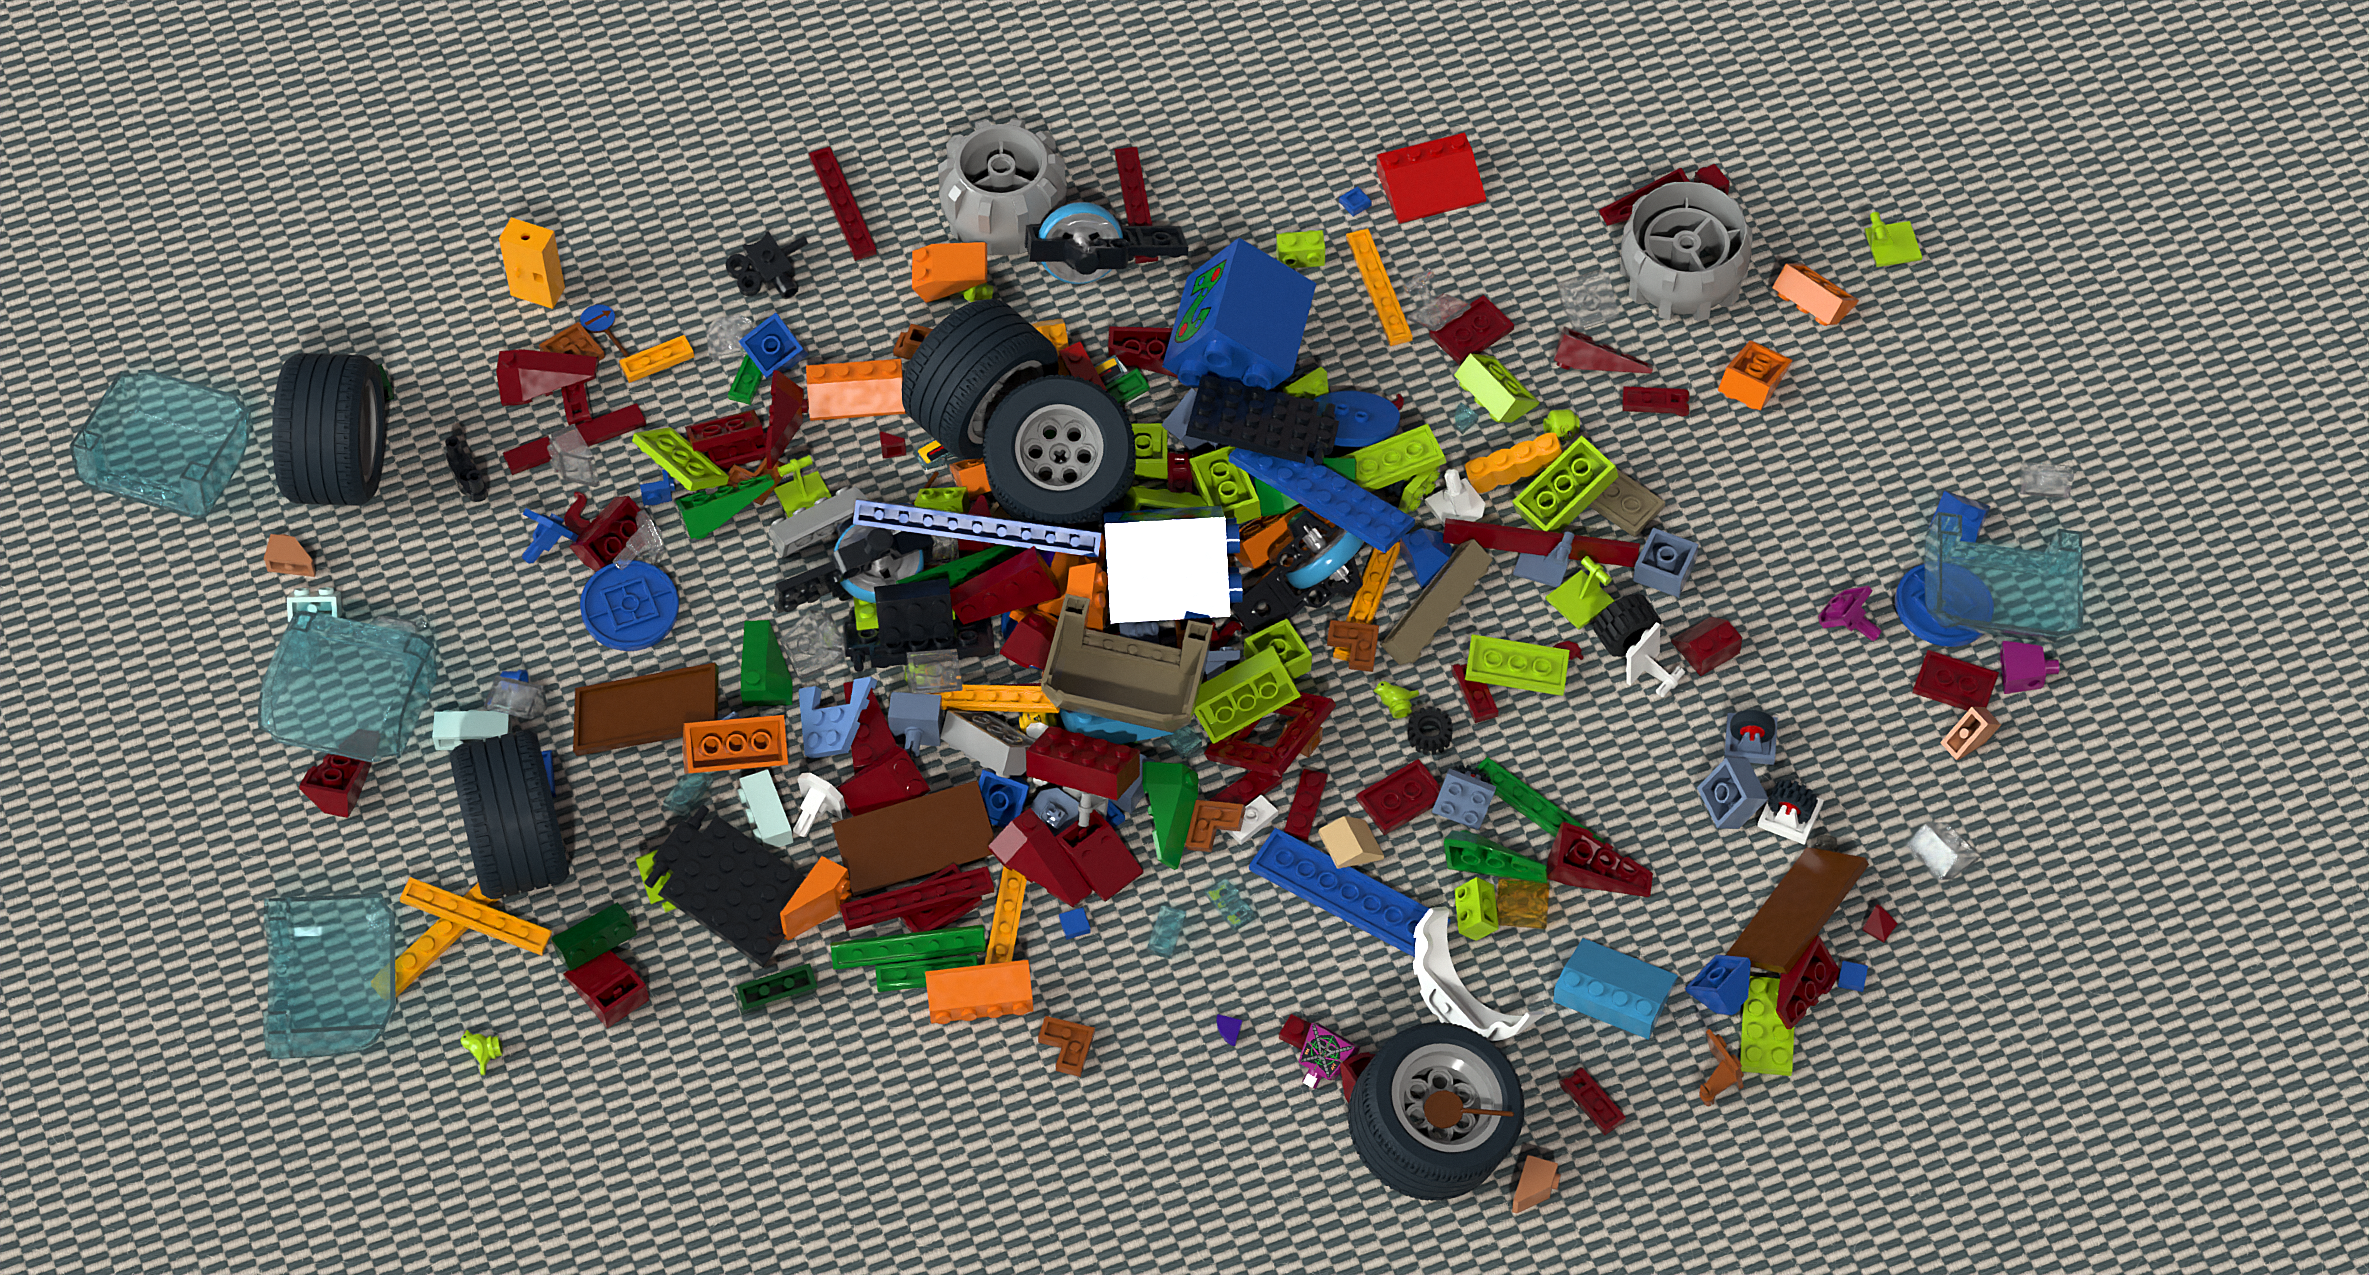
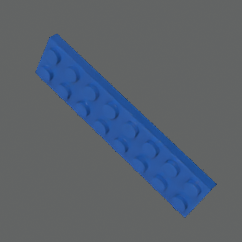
M1236 448L1229 454L1230 463L1383 553H1386L1415 525L1413 517L1324 465L1315 464L1313 459L1306 456L1305 464L1240 448Z
M1277 828L1272 831L1249 864L1250 871L1415 957V929L1430 908L1351 867L1337 869L1332 858L1327 854ZM1448 918L1447 928H1448L1449 925H1450V920H1451V919H1449V918Z

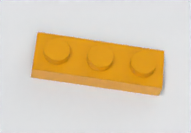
M685 335L621 359L619 364L628 382L631 383L694 358V351Z

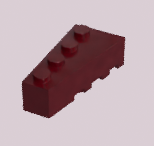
M1033 546L950 590L952 609L961 622L967 624L1061 597L1057 578L1036 547Z

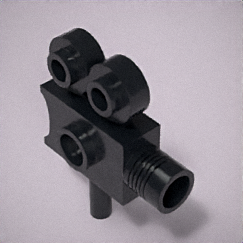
M767 231L760 241L751 245H742L745 256L734 254L726 260L727 273L730 277L737 279L738 289L745 296L756 295L761 290V283L763 282L769 291L776 288L783 299H789L798 292V287L792 279L795 276L793 266L786 256L809 243L806 237L803 236L780 249L770 232ZM736 267H742L740 270H735ZM748 284H753L750 288L746 287Z

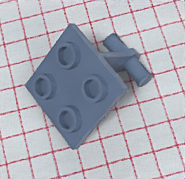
M1565 532L1562 542H1559L1547 556L1521 553L1513 575L1558 588L1562 584L1571 560L1568 558L1572 550L1571 543L1574 534Z

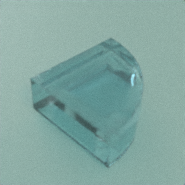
M1460 403L1456 408L1455 425L1463 435L1479 420V415L1463 403Z

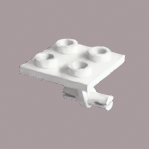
M1656 622L1651 629L1644 631L1641 640L1636 646L1632 645L1626 653L1627 684L1631 686L1641 673L1646 671L1663 682L1656 689V693L1664 697L1670 689H1674L1678 685L1677 681L1685 674V671L1677 666L1671 674H1668L1654 661L1660 653L1661 625Z

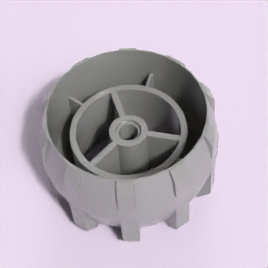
M1012 118L1009 124L991 125L987 119L975 122L976 131L967 137L961 134L952 136L946 143L947 159L938 165L941 212L945 215L950 225L951 234L962 243L985 242L987 244V255L992 256L1026 253V225H1042L1051 213L1067 205L1065 159L1056 155L1055 138L1050 133L1045 131H1039L1036 134L1025 129V120ZM1016 169L1026 172L1034 180L1030 181L1016 175ZM988 171L987 177L971 184L977 176Z
M1672 182L1664 184L1648 195L1640 197L1633 204L1632 214L1624 226L1621 240L1620 274L1630 280L1629 296L1632 300L1642 305L1650 302L1659 308V317L1666 320H1671L1674 314H1692L1694 320L1702 321L1709 319L1710 309L1718 304L1722 307L1733 306L1739 299L1741 281L1747 278L1752 255V229L1747 225L1743 215V208L1736 200L1730 198L1724 192L1705 183ZM1702 250L1708 252L1717 260L1715 264L1706 269L1699 259Z

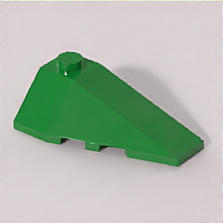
M1355 458L1323 459L1322 465L1349 481L1356 482L1357 460ZM1255 477L1254 481L1263 517L1290 512L1294 510V506L1300 504Z
M766 474L743 480L738 483V487L733 488V486L723 485L715 493L706 494L704 490L677 499L675 503L691 539H702L775 483L771 475Z
M769 620L744 622L740 690L743 707L793 705V681Z
M1145 762L1143 763L1142 785L1144 793L1149 794L1151 806L1147 807L1148 814L1153 817L1156 829L1152 831L1157 858L1161 863L1176 870L1180 864L1195 801L1198 797V773L1181 763Z
M1452 830L1444 839L1447 868L1450 870L1540 883L1548 882L1546 865L1481 835L1466 830Z

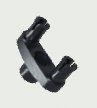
M456 436L448 437L445 440L447 448L446 459L458 483L460 492L473 502L484 501L488 497V490L482 475L461 448L458 438Z

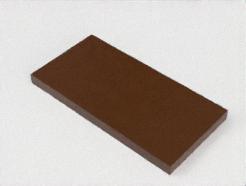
M714 662L575 688L573 752L576 756L680 738L683 737L684 723L717 721L718 665Z
M977 780L831 823L843 866L848 869L850 889L853 897L941 871L953 863L957 866L993 855L988 850V846L995 838Z
M1806 847L1726 953V956L1746 957L1751 961L1750 967L1788 974L1869 866L1866 858Z

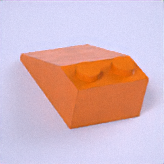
M985 242L931 244L912 251V289L926 303L987 283V244Z
M1750 340L1726 367L1718 391L1724 393L1730 399H1736L1745 403L1751 409L1761 411L1770 400L1793 360Z
M1097 563L1070 567L1066 594L1090 599L1087 629L1105 633L1109 604L1107 573Z
M821 856L780 913L783 934L786 935L784 939L789 941L829 919L840 911L839 905L850 902L852 893L848 869Z

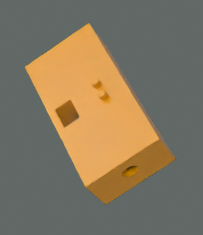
M511 217L499 237L511 296L553 309L565 289L555 233L553 230Z

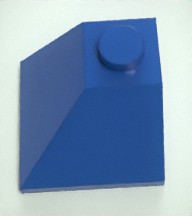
M774 313L738 341L766 379L773 376V370H778L782 373L791 369L809 355L777 313Z
M1944 490L1928 530L1975 546L1991 506Z
M1424 528L1406 534L1400 539V555L1421 589L1427 587L1455 552L1450 543H1443L1444 534L1442 532Z
M984 768L978 786L990 824L1005 828L1013 819L1023 813L1030 784L1019 775H1010V778H1003L995 774L996 771L993 769Z
M1715 955L1689 983L1685 990L1716 1014L1733 1015L1741 1009V1005L1748 999L1751 961L1746 957Z

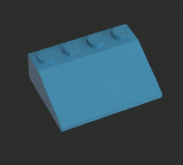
M1060 709L1059 711L1067 731L1082 733L1085 736L1104 739L1115 744L1173 734L1065 709Z
M1582 938L1556 983L1553 1002L1649 1040L1677 981L1678 975Z

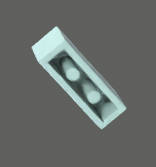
M495 709L493 711L444 710L443 712H434L432 738L436 750H453L460 744L468 743V745H471L470 742L482 739L485 742L486 738L495 736L501 738V735L512 733V720L509 711Z
M768 769L739 778L741 788L737 789L741 804L746 803L748 809H745V814L749 824L754 823L756 828L753 830L756 843H761L763 848L768 851L793 843L791 827Z

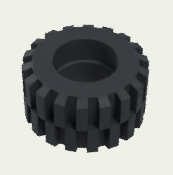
M1631 594L1618 599L1604 609L1597 617L1593 630L1610 655L1613 657H1623L1632 645L1636 646L1641 640V636L1646 629H1651L1656 622L1662 626V622L1644 595Z

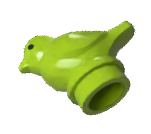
M984 283L959 293L963 294L964 298L969 302L992 299L993 286Z
M1386 681L1378 683L1373 690L1381 697L1382 703L1389 707V712L1396 719L1404 718L1411 714L1412 705L1410 700L1420 694L1418 690L1409 691L1403 687L1391 685Z
M466 1030L460 1039L461 1045L469 1050L479 1062L481 1076L486 1075V1067L491 1058L497 1059V1057L503 1056V1047L499 1035L485 1037L483 1034H472L469 1030Z

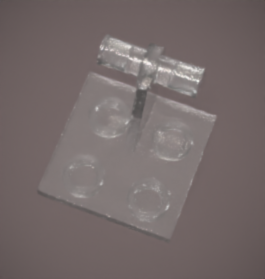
M1429 268L1420 275H1414L1412 280L1403 284V289L1406 293H1410L1415 288H1418L1424 306L1408 315V320L1435 331L1442 329L1452 319L1462 316L1463 312L1470 309L1471 306L1469 303L1446 293L1434 299L1425 284L1426 281L1435 277L1433 270Z

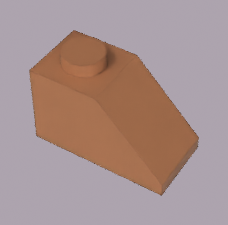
M287 534L270 535L264 555L268 572L315 577L316 571L313 560L295 537Z
M1971 707L1940 743L1956 760H1960L1985 744L2001 724L1985 707Z
M1527 1155L1513 1200V1213H1520L1550 1198L1552 1189H1558L1561 1174H1557L1558 1163Z

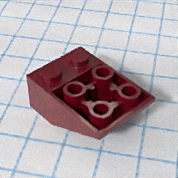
M1093 809L1089 817V826H1079V820H1077L1055 838L1088 886L1106 902L1142 875L1144 871L1111 825Z
M610 950L572 971L568 970L563 973L564 978L607 1029L649 1001L645 983L629 965Z

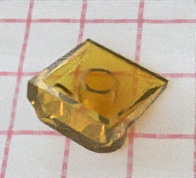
M1499 878L1497 895L1498 925L1546 929L1550 882L1541 883Z

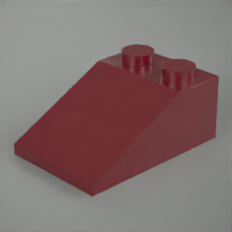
M897 745L836 788L843 795L844 802L853 817L922 797L931 791L906 750Z

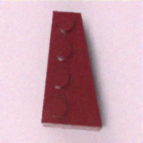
M1109 326V360L1117 357L1124 365L1178 378V375L1162 367L1173 328Z
M854 681L843 683L846 704H850ZM872 688L867 696V699L870 700L867 709L862 710L857 722L860 725L851 745L854 775L896 746V742Z

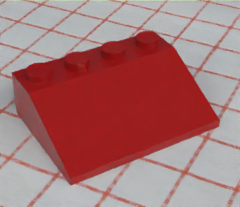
M1465 132L1377 154L1376 172L1398 224L1486 202V195L1473 150Z

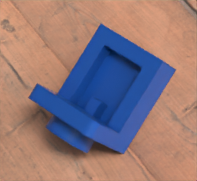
M665 469L662 470L663 481L640 484L644 506L672 501L671 491H675L673 477H668Z

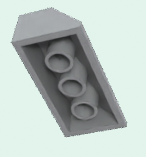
M857 486L850 489L849 487H844L835 493L836 496L829 499L823 497L814 503L815 506L809 509L805 507L800 508L793 513L792 517L786 520L784 518L777 519L771 524L768 535L781 559L837 533V525L854 517L856 498L869 499Z
M948 710L940 739L949 743L950 748L961 750L965 753V757L979 761L982 767L993 769L996 771L995 774L1003 778H1010V775H1022L1026 771V750L1036 741L986 711Z

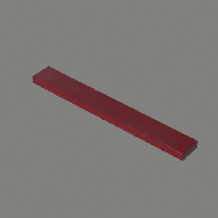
M1446 518L1443 543L1460 545L1474 539L1482 548L1547 556L1559 542H1562L1564 533ZM1574 535L1571 543L1572 550L1568 559L1582 561L1583 558L1589 556L1595 563L1635 568L1639 556L1640 543Z

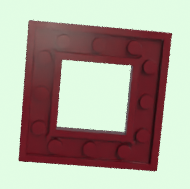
M1299 692L1301 695L1299 698L1273 711V713L1296 717L1273 748L1244 742L1262 719L1260 718L1214 744L1211 743L1204 752V755L1209 761L1281 777L1333 711L1336 704L1332 698Z

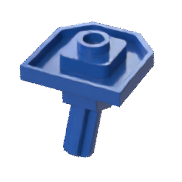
M527 508L523 512V515L539 523L533 533V542L522 554V558L528 564L534 563L544 550L549 552L561 536L576 542L578 535L568 530L569 527L563 525L564 519L551 513L550 517L544 514L539 515Z

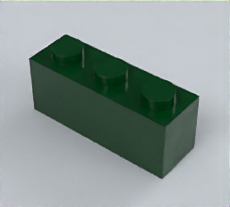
M617 902L550 939L560 961L569 971H572L636 936L637 933L629 914Z
M808 963L737 985L734 993L741 1015L815 993L818 986L811 965Z

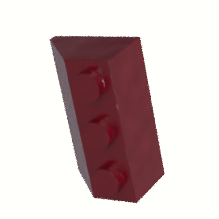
M630 496L615 497L578 536L576 542L573 541L569 547L584 565L597 572L609 564L633 560L659 531Z

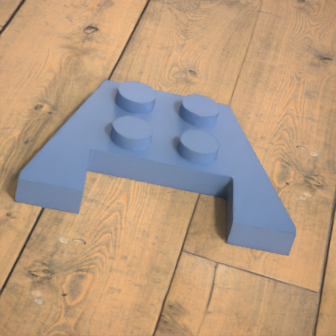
M872 677L854 679L850 704L819 709L822 689L816 686L799 689L805 756L812 759L849 752L860 725L857 722L861 711L867 709L870 701L867 699L871 688L875 689L876 679Z

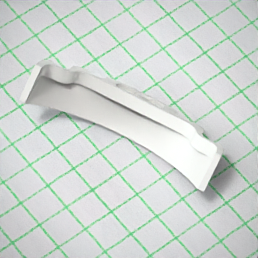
M1445 906L1434 907L1428 910L1415 929L1414 938H1416L1413 969L1414 974L1418 975L1422 988L1420 993L1431 1012L1439 1017L1440 1022L1457 1024L1458 1026L1462 1025L1477 1031L1478 1034L1487 1037V1040L1498 1041L1519 1034L1545 1015L1542 1010L1527 1012L1524 1016L1506 1015L1486 1007L1474 998L1458 977L1450 957L1447 940L1449 909Z

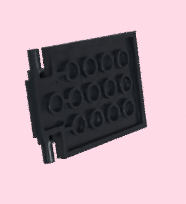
M1202 375L1185 436L1305 464L1309 450L1314 453L1313 462L1320 465L1323 462L1324 456L1330 455L1333 451L1339 421L1335 420V405L1332 403L1326 405L1325 411L1322 412L1320 417L1316 416L1319 402L1312 401L1309 398H1299L1283 392L1278 393L1265 390L1262 387L1246 386L1237 381L1231 382L1218 379L1215 376Z
M855 610L849 612L848 622L843 624L845 656L850 657L854 664V670L860 672L864 669L865 655H870L871 668H887L896 665L909 666L914 663H936L942 660H961L969 657L982 658L988 655H995L991 618L963 624L955 613V620H953L954 636L880 644L879 628L857 630Z
M701 805L693 817L690 816L686 822L682 819L654 855L652 858L655 863L652 867L653 871L644 883L648 887L653 888L661 876H665L667 872L670 873V878L658 895L763 968L786 936L783 934L780 913L806 877L717 815L703 833L699 832L698 830L702 826L701 822L710 811L705 805Z

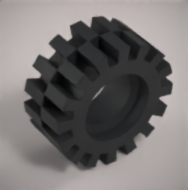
M1423 707L1420 708V714L1415 711L1413 717L1410 716L1407 738L1412 748L1416 746L1415 751L1420 752L1423 749L1424 755H1428V751H1431L1432 755H1436V750L1442 753L1444 747L1448 748L1450 746L1453 732L1452 720L1450 717L1448 718V714L1445 711L1441 714L1440 708H1437L1435 712L1432 711L1433 707H1428V711H1425ZM1424 726H1435L1440 732L1435 736H1426L1420 730Z

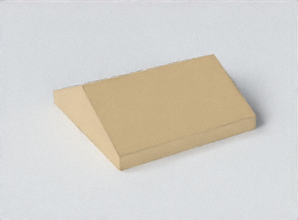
M1343 816L1320 828L1318 831L1337 869L1384 859L1383 852L1367 822L1363 819Z

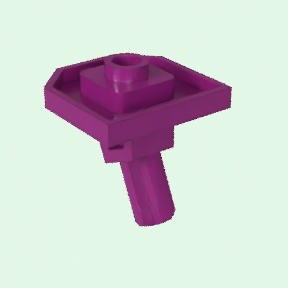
M1869 586L1845 589L1833 597L1819 614L1820 625L1824 629L1845 626L1851 632L1855 628L1871 641H1875L1881 634V629L1864 617L1866 612L1861 607L1873 590Z

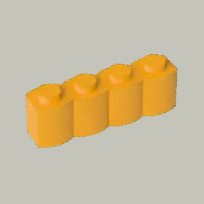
M1545 433L1533 441L1517 443L1511 449H1500L1491 453L1488 457L1474 458L1465 464V469L1477 493H1485L1496 488L1498 485H1508L1517 481L1520 477H1530L1540 473L1543 469H1547L1564 450L1556 433Z

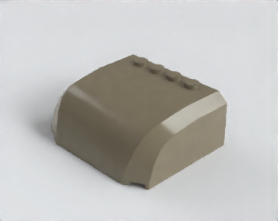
M1066 594L1041 682L1042 693L1055 708L1171 733L1191 724L1209 655L1213 625L1188 620L1181 650L1087 629L1090 599Z

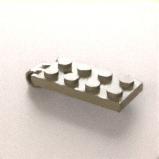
M1565 443L1562 446L1563 450L1566 451L1572 443ZM1617 469L1619 477L1589 507L1635 538L1665 508V501Z

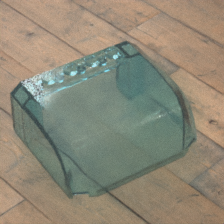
M147 369L138 370L136 374H123V371H120L69 445L76 478L91 489L194 519L206 517L230 482L244 456L250 433L251 410L249 407L243 406L238 397L228 392Z
M1944 512L1936 514L1925 535V604L1928 614L1941 627L2050 643L2060 642L2082 631V532L2058 529L2046 551L2038 552L1960 541L1962 537V515Z
M309 611L296 613L292 616L274 652L262 682L258 704V728L271 734V738L278 743L363 761L378 762L381 761V758L397 756V759L401 758L438 678L434 643L423 635Z
M382 893L265 898L264 924L268 942V1011L263 1012V1037L267 1059L334 1056L357 1053L370 1048L387 1029L396 1008L395 915L383 899Z

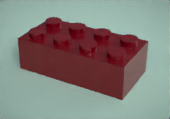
M1049 726L1026 750L1027 776L1117 801L1140 776V750L1130 748L1127 745L1111 743L1104 739L1085 736L1082 733H1074L1059 727Z

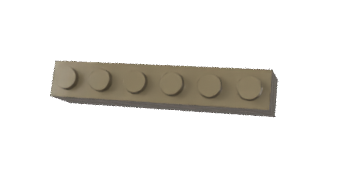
M1474 539L1459 545L1380 644L1399 665L1409 662L1412 664L1420 658V651L1434 640V633L1447 624L1449 620L1447 617L1461 606V599L1471 593L1475 588L1474 583L1477 579L1482 578L1488 572V566L1493 559Z

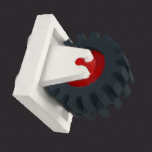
M1780 780L1775 784L1757 827L1805 845L1824 800L1817 798L1816 794H1812L1813 791L1811 789L1807 790L1804 784L1800 786L1797 781L1791 783V780Z

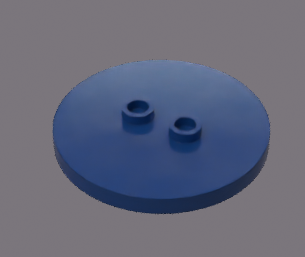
M1338 391L1321 395L1312 400L1319 402L1316 416L1320 417L1328 403L1335 405V420L1339 421L1334 445L1345 447L1370 446L1391 438L1400 426V413L1397 407L1389 400L1372 393Z
M636 560L618 561L601 568L586 583L580 600L581 617L587 631L599 643L620 651L643 650L659 643L674 627L679 613L678 593L672 580L658 567Z
M1932 562L1914 567L1902 577L1895 594L1896 611L1903 624L1917 637L1935 645L1957 647L1972 643L1986 632L1993 616V601L1986 586L1974 574L1953 564Z

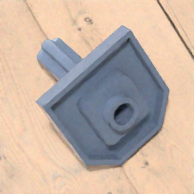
M1059 788L1040 791L1029 807L1047 825L1054 837L1079 820L1080 815L1078 811L1080 803Z

